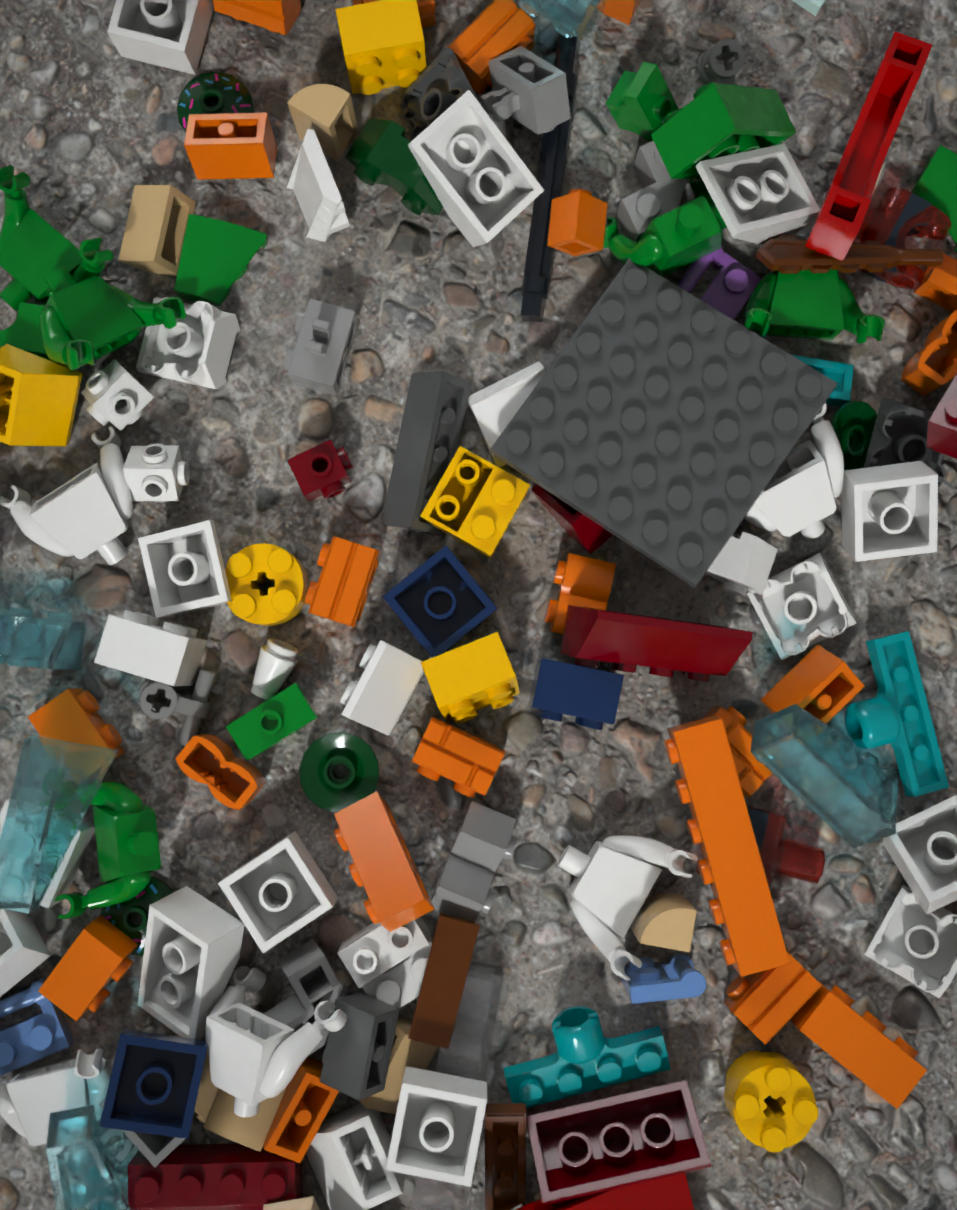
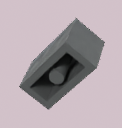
M358 992L335 999L334 1005L336 1007L330 1014V1017L336 1010L341 1009L347 1015V1020L340 1030L336 1032L329 1031L327 1045L322 1056L323 1067L320 1082L357 1100H362L383 1091L385 1088L400 1008Z

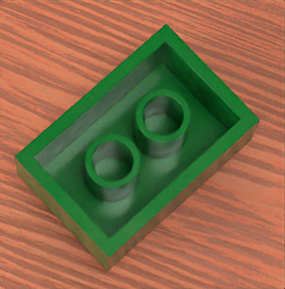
M711 82L699 88L693 95L694 100L684 108L669 113L662 120L663 125L652 133L651 137L671 179H702L695 167L700 161L779 145L794 135L796 130L776 90Z

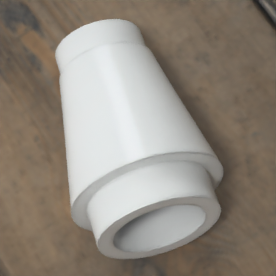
M269 638L266 645H261L251 692L266 700L272 698L297 664L298 660L295 657L298 649L287 642L275 638Z

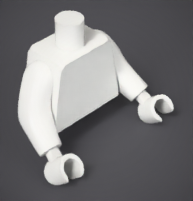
M826 403L811 422L813 424L811 434L814 444L811 440H808L793 448L744 518L749 523L765 531L771 532L778 529L783 536L787 537L800 531L804 538L814 539L824 532L825 525L822 519L835 512L837 508L835 498L840 495L844 480L843 452L831 422L824 420L823 417L827 409Z
M109 426L110 437L107 440L101 441L96 432L91 435V439L100 449L101 467L98 463H95L33 503L32 506L30 505L31 497L29 493L12 485L11 488L15 492L14 499L11 501L0 496V505L10 509V513L21 531L41 547L65 557L74 555L77 559H83L97 550L109 565H113L122 560L129 552L117 536L128 529V520L133 514V501L131 490L126 483L123 472L125 463L120 451L121 439L113 427Z
M632 835L609 836L603 842L596 841L588 855L568 845L562 853L557 866L575 876L569 888L572 895L570 905L573 913L587 936L610 962L613 973L629 981L630 977L624 971L626 963L631 961L635 966L641 968L642 962L639 958L626 951L619 936L624 938L662 871L659 866L669 868L674 875L691 878L692 874L684 871L683 862L686 858L697 861L698 857L694 853L677 850L660 841Z
M240 966L233 974V980L236 985L227 988L208 1016H206V1043H208L207 1051L212 1083L219 1089L234 1096V1113L237 1116L252 1117L258 1114L260 1102L267 1098L276 1097L287 1087L300 1065L323 1039L321 1033L325 1029L331 1032L340 1030L346 1023L347 1015L341 1009H338L328 1019L336 1006L330 1001H321L314 1010L316 1021L313 1024L307 1022L294 1032L295 1029L244 1005L246 999L245 991L252 994L261 990L265 984L266 975L256 967L250 969L247 966Z
M102 1048L96 1049L95 1053L85 1054L82 1050H78L75 1058L21 1070L8 1083L0 1082V1116L18 1134L25 1137L31 1146L54 1142L59 1163L72 1161L83 1154L80 1135L89 1132L95 1123L101 1119L103 1109L99 1104L106 1097L112 1066L103 1058L104 1050Z

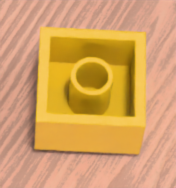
M379 0L335 9L352 94L372 95L384 88L394 86L409 88L427 68L425 41L417 0Z

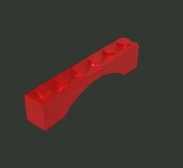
M896 31L894 32L878 66L807 239L806 248L841 261L844 260L860 230L871 202L881 167L920 78L932 44Z

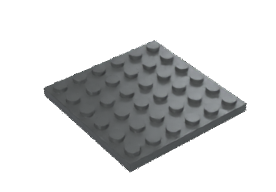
M629 258L495 441L490 451L492 455L693 588H696L833 393L838 383L751 330L748 331L743 325L649 268L634 265Z

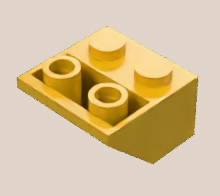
M9 344L0 347V442L10 446H67L70 443L83 373L75 370L70 371L65 366Z
M459 446L420 517L457 542L491 559L524 501L530 484Z
M498 632L420 662L437 707L446 722L454 720L455 724L464 723L475 718L478 715L477 710L490 705L492 709L504 707L515 700L514 696L520 693L516 675Z

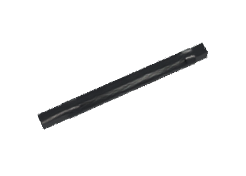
M574 29L559 30L554 66L566 73L571 119L557 125L552 131L543 133L537 181L544 191L534 200L521 292L523 300L520 315L523 321L542 322L545 299L548 298L554 255V248L547 246L551 203L553 198L562 196L578 78L576 76L580 38L578 31Z

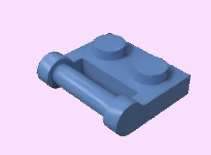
M683 952L673 953L668 961L654 962L652 958H639L642 962L641 968L629 961V965L625 966L624 971L630 977V980L626 981L621 978L623 987L632 1004L697 997L704 993L706 989L704 976L700 971L693 969L692 960Z
M46 977L32 982L30 988L0 1000V1018L34 1003L40 1005L42 1012L0 1030V1076L63 1050L74 1043L63 1011L38 992L47 979Z

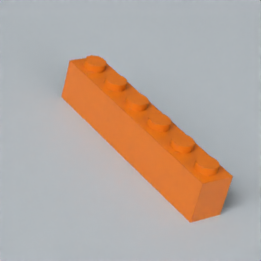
M710 716L667 728L670 739L664 740L665 750L670 764L677 763L681 779L675 780V785L681 804L688 803L692 819L686 820V825L693 845L698 843L700 845L703 859L697 860V865L704 885H711L714 899L708 900V904L715 925H722L725 939L720 940L719 944L726 965L732 964L739 975L743 977L790 964L722 718Z

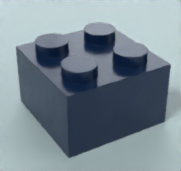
M446 545L382 596L432 658L447 652L498 609Z
M539 658L537 659L528 705L532 708H537L535 714L537 717L562 722L563 714L575 716V724L579 726L602 730L604 723H615L624 675Z
M124 1029L119 1037L99 1127L188 1139L208 1043L202 1040Z

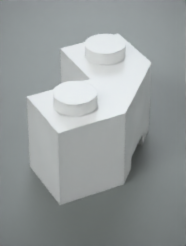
M743 531L740 534L734 533L705 575H709L722 582V590L734 595L744 597L746 591L763 594L778 549L757 536Z

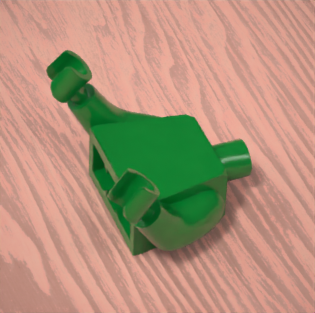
M8 165L0 169V189L4 191L5 204L4 219L0 232V266L14 278L0 292V298L18 312L19 303H26L32 295L46 305L49 297L54 293L45 281L46 275L52 270L65 266L76 283L93 276L102 278L105 262L111 261L114 255L109 249L100 251L101 237L84 240L80 245V250L29 207L26 192L23 188L29 186L30 177L25 172L14 175V167Z
M689 179L695 199L651 221L638 242L619 234L616 218L608 217L606 219L607 225H605L603 248L609 247L611 253L623 265L630 258L634 265L647 267L663 277L720 249L722 230L726 229L727 226L703 180Z
M61 266L52 270L45 277V281L54 293L49 297L40 313L39 327L47 356L52 361L66 364L70 371H73L86 364L95 365V360L133 343L143 327L163 324L167 329H172L177 324L176 318L185 319L187 316L183 301L179 297L165 298L159 304L143 302L123 290L107 284L98 276H93L76 283L67 268Z
M801 270L798 274H782L779 271L768 272L753 290L744 310V327L748 331L749 329L759 331V335L764 338L766 336L833 340L842 330L856 335L857 343H865L867 336L881 341L885 320L882 317L866 315L861 310L854 294L845 280L838 276L837 270H830L828 273H812L809 270Z
M62 778L46 784L45 788L53 787L59 792V797L44 801L47 806L56 807L70 801L72 798H76L77 802L93 804L100 882H107L88 890L86 895L80 892H72L57 896L55 901L68 899L71 904L70 911L67 914L59 915L58 918L68 919L77 917L85 912L86 907H89L90 910L108 907L128 901L142 892L150 882L151 871L160 869L161 866L154 809L144 805L136 793L119 782L85 781L78 782L77 786H74L70 780Z

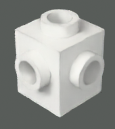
M115 359L104 370H99L91 375L86 382V388L81 392L90 403L86 410L103 426L110 421L120 431L126 425L137 421L142 415L143 408L154 398Z
M154 443L147 446H131L123 467L126 483L131 490L132 501H155L157 503L179 501L183 485L189 484V465L187 461H182L179 445Z

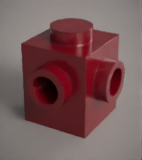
M331 439L287 460L303 495L309 502L322 495L324 499L333 498L346 490L345 484L352 482L347 471L353 469V465L344 447L336 450Z

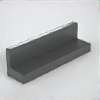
M444 371L419 372L411 375L382 517V525L408 528L428 535L441 536V530L421 518L420 515L458 450L471 383Z

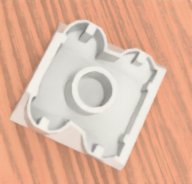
M307 129L286 188L293 189L309 228L306 237L326 242L332 233L350 227L345 213L346 210L315 131Z
M156 297L153 299V303L159 304L161 300L168 297ZM208 302L183 303L187 317L185 319L176 318L177 324L172 329H167L163 324L146 327L136 365L138 372L216 390L227 384L226 374L236 334L241 331L236 314L220 311Z
M539 361L468 397L470 409L493 462L497 467L504 466L506 463L492 455L490 448L546 373L545 368Z
M821 553L769 578L763 594L746 591L781 660L797 655L826 638L840 635L846 628L857 623Z
M903 885L864 955L912 982L923 991L940 998L957 973V915L943 907L926 915L911 889Z

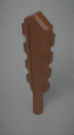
M779 235L777 238H769L757 250L755 256L771 271H779L782 274H798L801 270H809L812 273H828L830 270H839L841 273H855L858 269H866L869 272H883L884 269H890L898 265L941 266L943 250L899 249L891 245H883L880 241L867 240L865 243L853 241L844 260L841 261L806 248L807 240L798 239L796 236Z

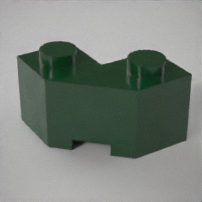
M370 118L345 156L355 167V175L370 186L374 184L392 186L403 197L401 203L414 214L428 213L439 215L443 206L408 147L411 141L404 136L405 128L392 120Z

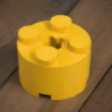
M259 543L247 546L229 558L225 572L232 600L226 603L236 616L258 625L278 626L291 621L305 606V597L310 585L308 573L302 563L285 549L273 544ZM266 576L268 579L275 581V587L268 588V595L264 591L259 590V585L264 583Z
M749 1051L738 1057L727 1070L725 1077V1104L739 1130L749 1141L765 1148L769 1152L776 1153L797 1144L807 1135L813 1123L817 1120L818 1108L810 1084L788 1058L777 1052ZM766 1097H772L769 1101H765Z

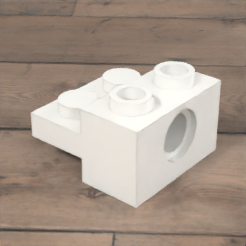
M421 917L391 932L380 923H372L342 942L337 954L358 988L363 987L367 995L401 1008L419 996L433 940L430 937L431 932Z

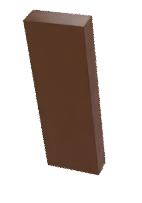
M443 913L439 914L408 1039L449 1049L480 923Z
M487 1103L484 1115L485 1210H510L520 1204L525 1206L526 1103Z

